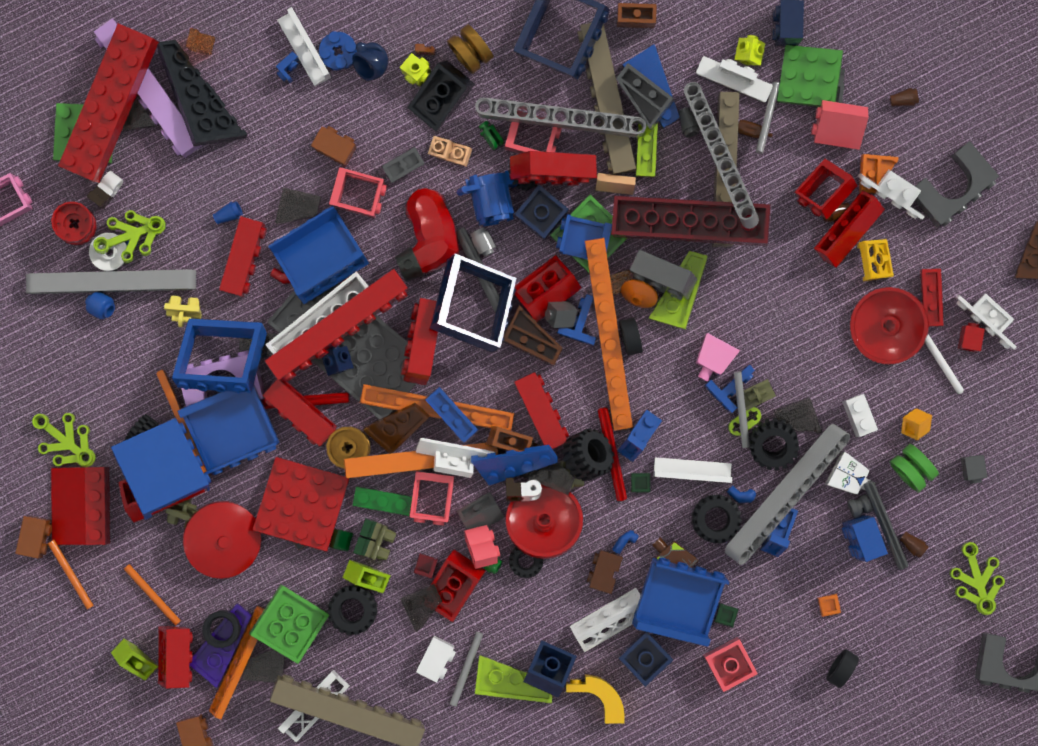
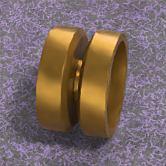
M467 24L460 30L462 39L459 36L453 35L447 40V43L459 62L471 74H474L480 69L478 59L483 63H488L494 56L480 35Z
M341 427L335 430L329 436L326 444L327 455L330 461L345 469L344 459L369 456L371 451L367 435L354 427ZM348 444L353 446L350 452L346 450V445Z

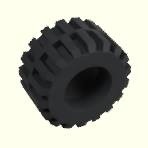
M768 418L765 419V423L760 421L758 427L753 428L749 441L750 450L755 462H759V466L762 468L766 466L767 470L775 467L776 471L779 470V467L782 466L784 469L787 467V463L792 464L794 462L793 458H797L799 442L796 431L790 423L786 424L783 419L778 421L777 418L769 421ZM779 436L786 443L780 451L769 452L763 448V442L768 437Z
M588 428L566 439L563 445L564 449L562 450L563 460L566 462V468L570 470V474L572 476L575 475L576 479L590 481L611 470V464L614 463L612 458L614 452L611 450L612 446L609 444L608 438L604 437L602 432H598L597 429L592 430V428Z
M715 494L708 495L700 499L694 506V511L691 514V523L693 524L694 531L702 539L719 544L729 541L730 538L736 535L737 530L739 531V525L742 521V518H740L741 512L738 510L736 503L730 498ZM711 508H721L727 514V523L720 530H712L705 523L706 513Z
M355 585L346 586L338 590L332 596L328 604L329 609L327 610L330 617L329 621L333 623V627L337 628L340 633H346L347 635H358L365 632L375 621L378 612L374 595H371L368 589ZM357 599L362 603L364 614L361 619L349 621L343 616L341 608L346 600Z

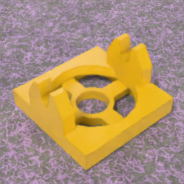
M887 239L862 241L857 244V249H860L865 274L863 282L894 277ZM870 247H873L874 251L872 257H870L869 253ZM877 254L880 257V264L877 262L876 259ZM871 263H873L876 266L877 273H875L872 270Z

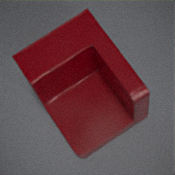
M420 553L413 573L432 579L438 558Z

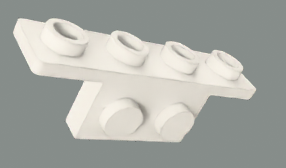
M703 56L696 71V74L764 103L767 101L773 87L772 84L757 79L758 74L754 73V69L744 66V68L737 65V62L731 59H722L721 63Z
M889 169L879 184L859 173L858 177L862 180L860 182L868 189L871 187L875 188L877 195L883 199L889 197L892 199L891 204L899 209L904 207L908 210L906 213L914 219L919 217L923 220L925 216L911 207L920 194V189Z
M985 293L971 306L960 295L955 297L958 300L956 304L964 311L968 309L972 313L971 318L978 324L980 322L987 326L985 330L991 336L996 334L1001 339L999 343L1007 350L1009 348L1015 350L1017 346L1002 334L1014 319Z
M425 438L419 439L416 453L434 456V471L472 478L474 465L471 462V456L478 455L480 458L487 457L488 453H495L486 449Z

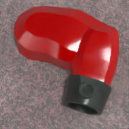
M418 189L411 194L405 205L406 216L414 228L415 237L418 242L414 248L409 247L395 256L406 282L423 277L426 273L439 270L446 265L448 258L454 254L459 255L455 222L448 210L443 195L437 190Z

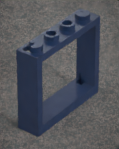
M536 0L513 51L522 57L578 80L582 72H585V64L587 59H590L593 54L595 42L601 37V28L608 21L607 17L610 9L606 5L594 0H575L597 9V12L570 69L528 51L551 1Z
M458 254L452 255L446 262L430 329L489 352L496 351L501 348V343L504 342L503 334L508 326V313L512 309L511 300L516 291V278ZM458 270L502 286L490 340L446 323Z

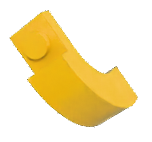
M585 674V682H581V679H570V682H566V692H588L595 694L601 699L604 704L605 724H625L624 707L621 698L615 688L606 680L594 675Z

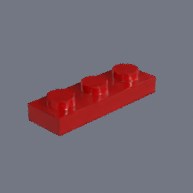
M921 269L922 305L928 315L929 327L944 326L941 269Z

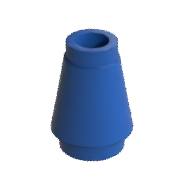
M237 201L229 202L213 214V218L217 224L239 219L243 212Z

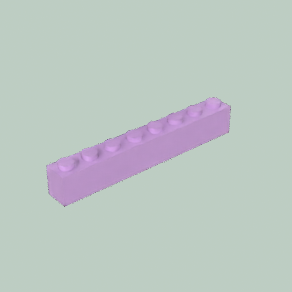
M113 18L94 31L97 36L95 38L96 42L101 48L105 47L106 50L117 26ZM148 68L138 91V95L141 97L138 101L145 110L148 108L152 114L149 116L156 125L158 123L163 128L161 133L165 139H171L174 144L171 147L178 156L181 154L186 158L203 145L193 147L181 112Z

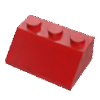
M555 255L516 284L514 295L527 313L538 322L545 317V311L549 302L566 301L581 290L582 287L572 272Z
M158 626V685L166 689L189 688V682H192V671H189V663H192L190 643L193 641V635L189 628Z

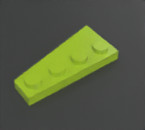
M692 251L688 252L680 267L691 271L698 279L689 299L682 298V301L665 291L649 319L686 330L708 256Z
M479 655L475 694L552 703L551 694L523 682L527 674L526 672Z

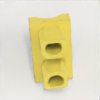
M171 296L169 302L165 303L164 310H166V315L172 317V321L178 322V327L183 328L184 323H188L189 318L201 319L202 313L198 298L190 297L188 298L187 305H181V297Z

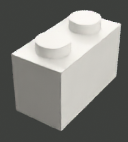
M864 394L842 401L856 437H861L878 430Z
M434 636L416 672L436 683L439 678L443 679L447 672V669L444 667L447 661H452L456 653L453 651L454 645Z

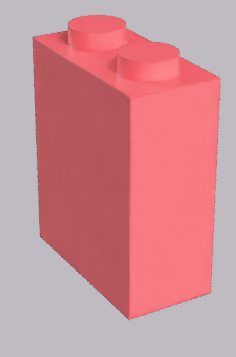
M822 100L821 107L816 109L815 118L817 123H813L811 135H814V143L860 150L869 118L868 107Z

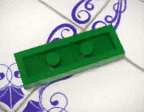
M356 487L352 506L410 516L412 496Z

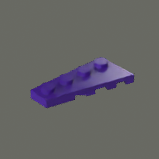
M239 603L230 611L239 619L241 625L238 639L232 645L225 648H215L205 641L192 657V663H189L194 670L216 688H218L252 617V614ZM224 618L211 635L217 640L223 641L228 639L233 633L232 623Z

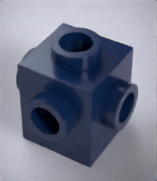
M331 346L328 349L329 353L322 357L328 376L343 373L354 368L347 346L340 348L339 346L336 348Z

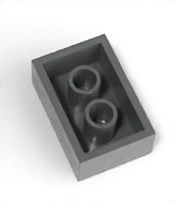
M640 249L630 268L631 273L634 275L633 278L647 284L649 283L655 290L661 293L667 291L672 294L673 298L682 301V298L689 299L698 280L691 271Z

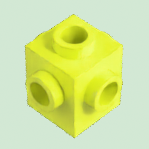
M747 35V38H739L734 60L744 65H761L765 43L758 40L759 37L754 35Z
M412 53L400 66L402 74L405 75L404 78L413 85L415 83L419 87L431 74L430 63L423 57L419 59Z

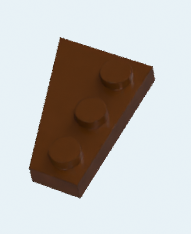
M1038 221L1033 226L1014 278L1038 280Z
M414 403L364 426L362 430L391 454L430 415Z

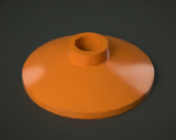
M627 280L621 287L622 296L634 306L650 308L658 300L655 289L643 281Z

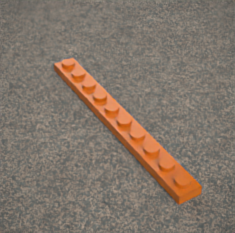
M604 238L586 240L585 247L613 430L633 428Z

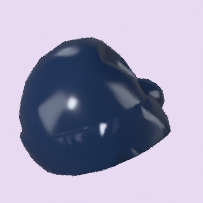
M359 42L356 45L357 52L352 56L355 71L361 78L367 81L382 77L388 66V56L385 49L378 43L370 42L365 44Z

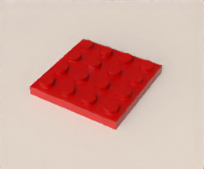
M275 457L253 531L328 552L350 478Z

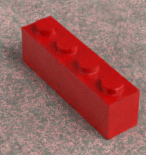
M862 190L814 247V250L825 262L837 268L883 213L884 207L875 196Z
M240 216L219 288L220 291L243 298L245 294L249 293L251 283L248 282L250 275L253 276L255 273L256 265H254V261L260 255L261 246L259 244L261 239L265 238L267 228H264L265 224L263 222Z
M534 372L515 381L517 390L543 444L550 445L552 449L564 444L570 436L565 426L561 428L559 423L561 417L557 409L553 410L550 403L553 400L549 392L545 393L542 388L545 383L541 375H536Z
M276 378L262 395L264 397L263 400L269 406L277 408L282 418H288L298 432H304L309 442L313 445L317 444L320 447L336 430L337 426L287 381H279Z

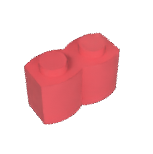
M487 525L464 530L465 541L475 569L497 564L500 551L498 545L494 546L493 541H495L493 531L489 530Z

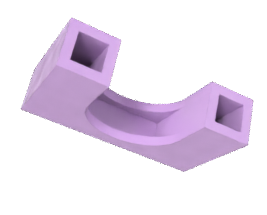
M249 350L238 352L237 357L231 358L230 355L219 357L220 361L212 362V359L200 362L201 365L195 367L193 363L188 364L185 374L210 375L215 370H226L235 377L242 378ZM258 367L254 385L260 399H263L262 395L265 390ZM181 388L186 406L207 398L206 391L198 389L184 390V388Z

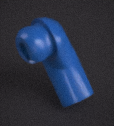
M733 485L726 491L738 503H751L756 497L754 490L749 489L746 492H740Z
M629 530L618 538L612 550L620 554L627 542L635 543L639 535L634 533L633 530Z

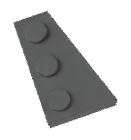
M627 63L616 79L652 131L675 99Z

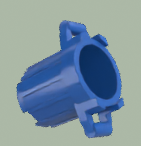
M508 170L505 173H494L479 177L477 175L470 176V180L465 179L466 186H462L457 190V195L459 196L471 194L479 226H492L499 224L504 219H507V222L514 219L509 188H515L517 184L513 185L512 182L514 180H510Z

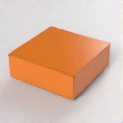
M837 594L817 597L822 617L841 613Z

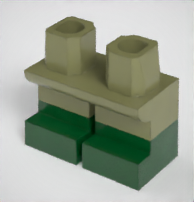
M365 518L360 532L362 536H359L353 553L374 560L377 558L387 560L391 550L381 547L382 542L385 540L393 543L397 533L388 529V526Z

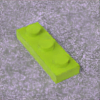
M638 123L639 132L642 130V126ZM658 123L652 131L646 124L644 134L637 139L636 177L655 178Z

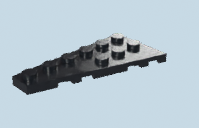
M176 40L159 42L157 50L193 147L246 138L248 135L244 129L241 130L236 118L228 113L220 97L210 84L202 79L200 71L197 68L195 69L189 62V57Z

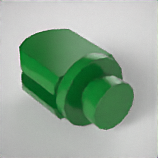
M487 120L478 126L480 130H483L480 135L484 137L491 149L496 150L498 145L504 144V141L495 129V125L489 126L490 123Z

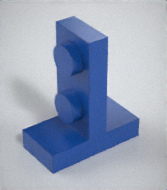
M586 294L585 298L581 297L578 306L581 312L579 316H576L575 330L559 328L558 335L594 346L596 337L582 333L593 296Z
M747 365L741 371L742 382L745 384L753 377L751 373L755 371L751 365ZM734 379L722 390L712 380H709L704 385L729 413H733L737 409L736 405L727 397L728 395L732 397L736 394Z
M646 410L617 452L633 462L644 450L647 442L662 420Z
M793 508L762 543L761 551L779 557L788 548L790 543L788 538L798 510Z

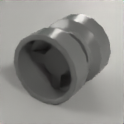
M866 494L859 496L856 500L851 499L847 501L848 508L854 519L860 517L863 513L873 512Z

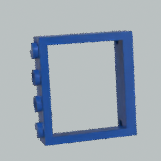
M189 318L172 376L177 388H184V390L198 389L200 391L215 390L222 393L226 391L238 394L241 392L252 393L267 335L263 324L257 322ZM196 335L252 339L242 378L185 374Z

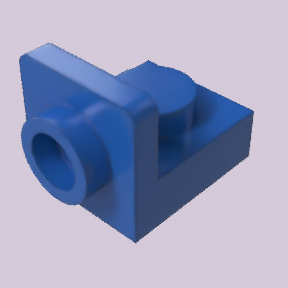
M293 51L276 66L278 69L276 74L283 82L286 80L289 83L293 82L286 72L288 70L290 72L298 66L297 62L300 61Z

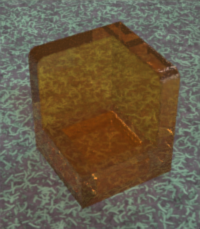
M190 28L186 47L190 51L211 55L215 37L200 33L198 29Z
M629 269L610 275L613 296L621 293V287L625 281L631 280Z

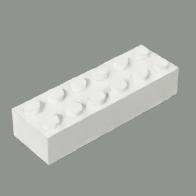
M356 271L269 341L266 346L274 355L369 286Z

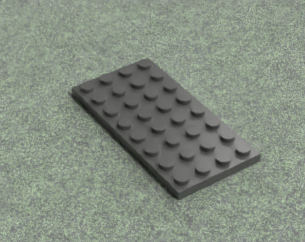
M336 284L306 304H303L295 291H293L267 323L281 333L340 284ZM375 315L376 319L370 324L366 325L364 323L359 326L360 331L353 336H349V334L343 338L344 342L339 345V348L347 346L354 368L330 376L359 402L363 384L407 393L416 385V383L403 381L404 375H401L402 364L405 358L407 359L404 356V352L408 342L377 315ZM322 358L313 359L312 361L327 374ZM362 404L378 419L386 417L393 412V409Z

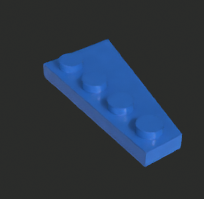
M655 44L622 64L624 68L629 63L672 96ZM675 102L672 103L659 120L663 129L680 118Z
M550 445L524 448V451L521 452L509 450L506 451V454L500 455L488 453L487 457L480 458L478 455L471 456V462L490 486L505 481L506 478H513L558 463V456Z

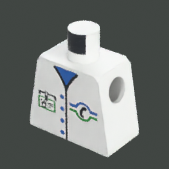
M841 452L825 485L852 494H858L860 489L865 490L864 484L871 481L866 478L870 470L846 452Z

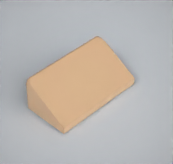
M598 173L595 190L633 195L636 177Z

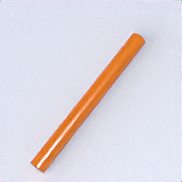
M55 540L49 542L48 546L86 609L94 606Z
M130 564L124 568L127 574L175 626L181 622Z

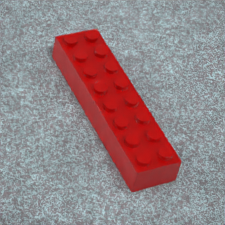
M117 24L58 164L59 167L100 183L159 43L157 40L124 25Z
M395 269L391 270L265 360L266 364L279 381H290L297 376L295 374L296 371L307 369L312 365L311 361L313 359H321L328 354L327 349L331 346L336 348L344 342L343 338L348 334L353 336L360 331L359 326L364 323L368 325L376 319L375 315L380 311L385 313L391 309V304L394 301L400 302L408 296L407 292L409 289Z

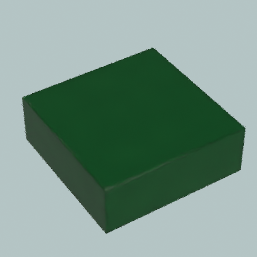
M631 473V492H650V473Z
M334 528L329 547L348 552L353 533Z
M719 603L714 622L733 628L739 609Z

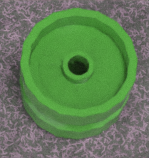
M908 444L902 450L904 458L896 455L889 463L909 487L920 493L926 487L924 479L933 481L939 475V472L918 448Z

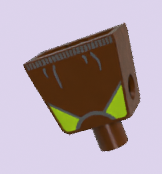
M659 537L652 544L659 552L654 557L655 559L663 557L669 559L671 563L683 562L688 564L689 567H693L699 561L674 540L667 545Z

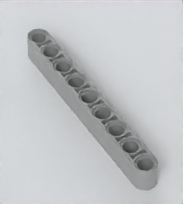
M690 82L684 87V94L741 224L748 229L754 228L758 224L759 218L700 85L696 82Z
M480 98L475 104L477 115L486 119L627 137H640L646 129V122L642 118L493 98ZM487 104L490 108L486 112H481L479 106ZM505 106L509 111L502 115L498 112V108ZM523 108L527 110L528 114L525 117H520L517 111ZM544 111L547 117L545 119H538L536 113ZM562 113L566 119L563 122H559L555 119V116ZM576 116H582L585 119V122L583 124H577L574 121V118ZM596 118H600L603 120L604 125L597 127L593 121ZM621 121L623 127L621 129H615L613 127V122ZM639 123L642 126V130L636 132L632 129V125Z
M196 270L26 274L27 294L196 290Z
M831 424L725 548V554L740 565L746 563L850 440V434L837 425Z

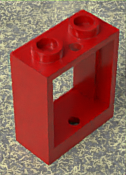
M824 159L797 188L795 194L798 197L797 202L802 207H809L811 212L817 217L821 215L828 219L858 185L852 175ZM830 176L841 183V185L820 206L809 199V197Z

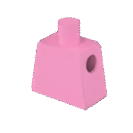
M709 333L705 334L696 360V364L702 366L698 377L708 382L712 373L720 376L740 350Z

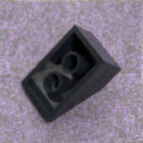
M447 60L439 62L407 108L433 130L438 131L467 97L475 83Z

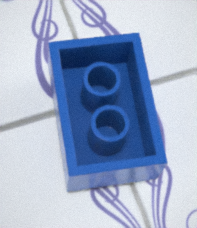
M861 515L856 519L853 518L842 523L843 528L841 530L844 538L849 540L850 546H848L852 557L868 562L888 554L873 516Z

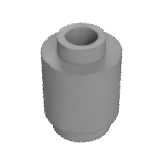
M484 227L470 234L472 237L471 241L479 256L487 257L494 253L493 249L496 246L489 232Z

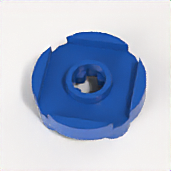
M333 31L322 39L319 46V56L326 67L331 70L340 71L353 65L352 56L357 50L352 37L343 32ZM342 47L341 51L343 54L335 56L334 48Z

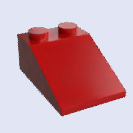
M454 549L442 565L421 602L453 622L486 570L482 567L475 569L470 559Z

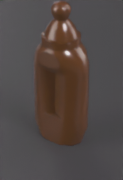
M740 120L738 133L758 139L762 126L747 120ZM768 132L767 137L772 138L773 134Z

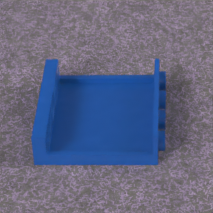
M334 206L323 210L322 213L307 220L306 223L291 230L287 235L275 240L268 246L303 304L311 301L369 264Z
M253 385L252 393L219 392L178 410L180 418H184L206 467V472L208 474L212 473L213 476L223 472L222 468L228 465L230 468L241 464L240 460L247 458L249 461L258 457V453L261 451H265V453L271 452L276 449V445L279 443L255 385Z
M176 418L111 447L113 455L145 520L151 518V513L205 488L207 491L210 490V477L207 472L203 473L201 469L203 466L199 455H194L192 451L195 449L191 439H186L184 435L187 433L182 422L178 423Z
M659 557V559L652 558L632 624L638 630L709 647L711 639L708 637L724 585H729V581L725 574L718 571L710 573L702 567L696 566L691 568L683 562L675 564L663 557Z

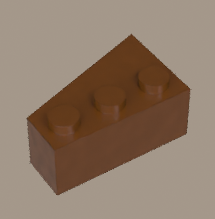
M519 305L504 335V343L554 367L563 348Z

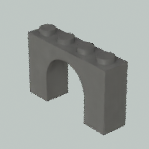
M970 141L951 156L967 177V189L961 198L948 199L943 197L927 178L915 186L921 190L915 202L936 227L940 225L945 227L953 220L952 215L956 212L958 214L962 213L968 208L966 204L970 200L975 202L982 196L980 193L985 188L989 190L997 183L995 180L999 175Z
M982 632L975 678L980 680V684L992 686V683H997L1000 688L1011 689V686L1018 687V691L1030 693V690H1035L1038 694V653L1035 667L1028 675L1019 678L1011 677L1003 665L1006 637Z

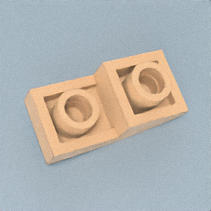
M433 136L428 154L467 167L472 148Z

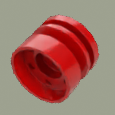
M74 201L59 205L51 218L55 234L66 243L74 246L89 242L97 229L96 219L92 212L81 203ZM74 221L78 223L79 227L77 229L73 227L72 223Z

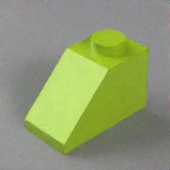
M349 560L342 578L355 585L384 593L391 575L362 563Z
M123 639L111 652L119 666L143 680H146L158 667L141 649L126 639Z

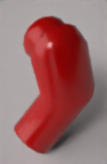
M274 268L270 273L271 277L282 284L290 283L286 274Z

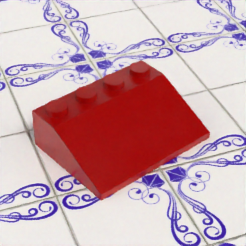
M109 467L51 468L52 541L55 540L57 545L110 544Z

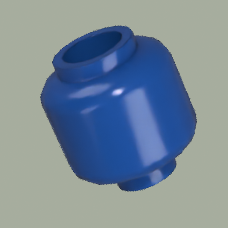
M94 292L85 300L86 311L98 319L109 318L115 310L113 299L102 292Z

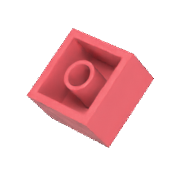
M738 637L703 655L723 692L758 674Z

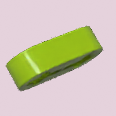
M753 407L746 410V417L749 416V411L757 413L755 421L753 419L747 421L748 430L761 419V412L758 408ZM738 415L728 425L729 432L734 436L741 435V432L732 430L734 422L739 424Z

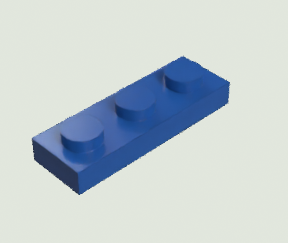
M440 387L425 399L463 443L478 431Z

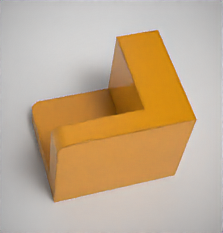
M917 408L903 417L901 433L919 440L930 431L932 415Z

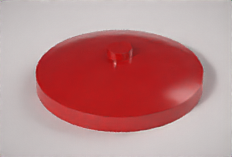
M886 287L868 293L857 303L851 316L850 331L856 347L864 356L881 364H897L910 359L922 348L928 336L929 320L924 306L913 294L900 288Z
M540 483L542 487L541 496L537 500L510 502L506 512V528L511 541L520 551L531 557L549 559L566 553L576 544L582 532L583 513L578 500L566 488L553 483Z
M229 501L212 502L199 508L188 520L183 533V548L187 559L197 571L212 578H230L244 572L256 559L261 546V533L253 531L255 518L243 506Z

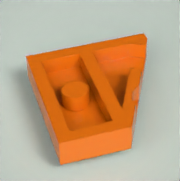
M862 154L860 173L876 184H879L888 169L892 170L895 163L898 162L899 157ZM859 183V193L863 190L869 194H876L877 190L871 187L868 189Z

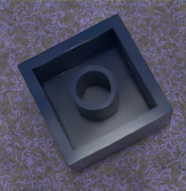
M780 0L779 4L775 6V10L772 12V22H775V28L772 29V40H775V46H798L802 41L804 0Z
M538 185L515 213V218L545 241L568 213L569 209Z
M643 631L618 655L622 663L645 687L673 661L672 657L646 631Z
M541 640L523 682L559 698L577 656Z

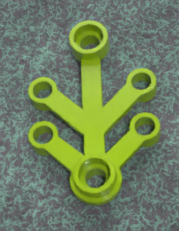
M129 210L125 213L126 221L128 223L138 222L144 225L136 228L118 221L115 217H110L107 220L108 228L110 230L119 229L126 233L108 240L104 237L96 238L93 242L94 250L99 254H105L110 247L130 240L126 249L121 253L123 262L130 263L133 261V252L140 236L148 233L145 242L139 247L141 255L148 256L151 254V245L155 236L165 230L166 224L163 218L159 216L146 218L136 214L133 210ZM128 215H134V218L129 219L127 217ZM112 221L116 222V225L111 226L109 224ZM154 224L160 225L158 228H153ZM100 245H105L104 249H99L98 247ZM144 247L149 248L147 252L142 251ZM126 254L131 255L129 259L124 258Z
M65 413L62 417V421L65 423L66 436L49 423V418L45 414H36L33 417L32 424L35 428L45 429L61 442L54 444L41 443L38 446L39 453L48 454L51 451L70 450L75 454L65 457L63 455L54 456L53 464L55 466L76 462L82 467L93 465L96 456L89 449L88 434L90 433V428L87 425H80L77 428V433L80 435V448L75 444L73 423L75 416L72 413ZM67 415H70L72 417V420L70 422L66 421ZM40 418H43L45 420V423L43 425L39 424ZM82 427L86 428L85 434H82L80 431ZM43 445L47 446L46 452H43L41 449ZM85 454L89 455L88 461H84L83 456ZM58 457L62 458L61 464H58L56 462V459Z
M966 542L962 545L961 551L968 558L973 578L964 574L961 569L956 567L952 568L949 574L951 578L959 579L976 588L979 597L968 592L967 588L963 586H958L955 589V594L960 598H966L975 603L979 613L983 615L992 614L996 608L994 598L1000 587L1005 584V579L999 575L992 578L993 585L988 594L986 593L985 586L994 569L999 566V560L996 557H989L986 560L987 566L981 576L976 559L978 546L973 542ZM967 546H970L972 548V551L970 553L966 552ZM992 559L996 561L994 566L990 565ZM955 570L959 571V575L957 577L953 576V572ZM997 578L1001 579V583L999 585L995 583V580ZM963 588L965 592L960 596L959 590ZM984 602H988L986 609L982 606Z

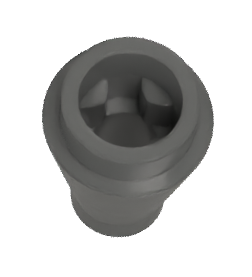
M687 107L679 110L682 134L687 138L697 135L700 132L699 126L690 109Z

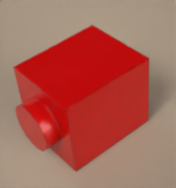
M968 323V325L961 326L958 349L980 352L985 329L979 328L980 325L976 323Z

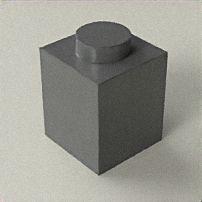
M569 301L549 302L545 311V320L553 328L574 327L577 309Z
M984 455L960 457L964 480H970V484L980 483L983 478H987Z

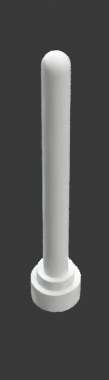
M928 334L925 341L926 346L958 394H962L964 391L963 387Z

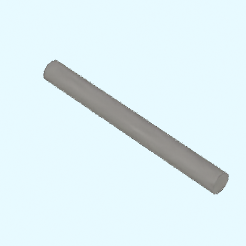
M778 82L772 83L773 87L769 95L756 148V153L763 154L779 91L780 83Z
M741 371L734 372L742 448H748L750 443Z
M478 631L475 633L449 703L457 707L483 637V633Z

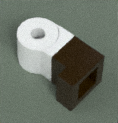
M109 171L96 188L90 191L86 197L99 207L105 209L122 186L123 180L112 171Z
M506 478V502L534 501L541 496L542 487L537 480H530L527 483H514V478Z

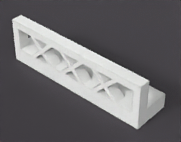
M291 7L287 9L288 14L277 21L313 85L316 87L330 79L331 76Z
M655 457L653 477L732 483V464Z
M637 588L570 626L584 652L632 625L635 610L641 596ZM626 618L624 622L618 623L620 619ZM604 628H609L607 632L601 633ZM593 637L588 643H583L587 638Z
M333 670L316 688L328 687L331 691V683L337 679L344 687L339 692L330 693L338 695V693L343 694L350 685ZM295 710L278 729L283 734L287 733L297 742L319 718L315 717L313 720H304V713ZM293 723H301L302 731L297 736L289 729Z

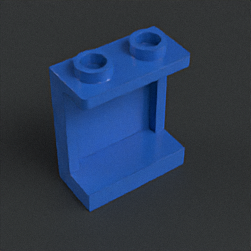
M567 214L566 219L562 218L560 229L564 231L562 237H558L556 248L559 249V254L587 260L585 241L604 238L607 252L612 224L572 217Z

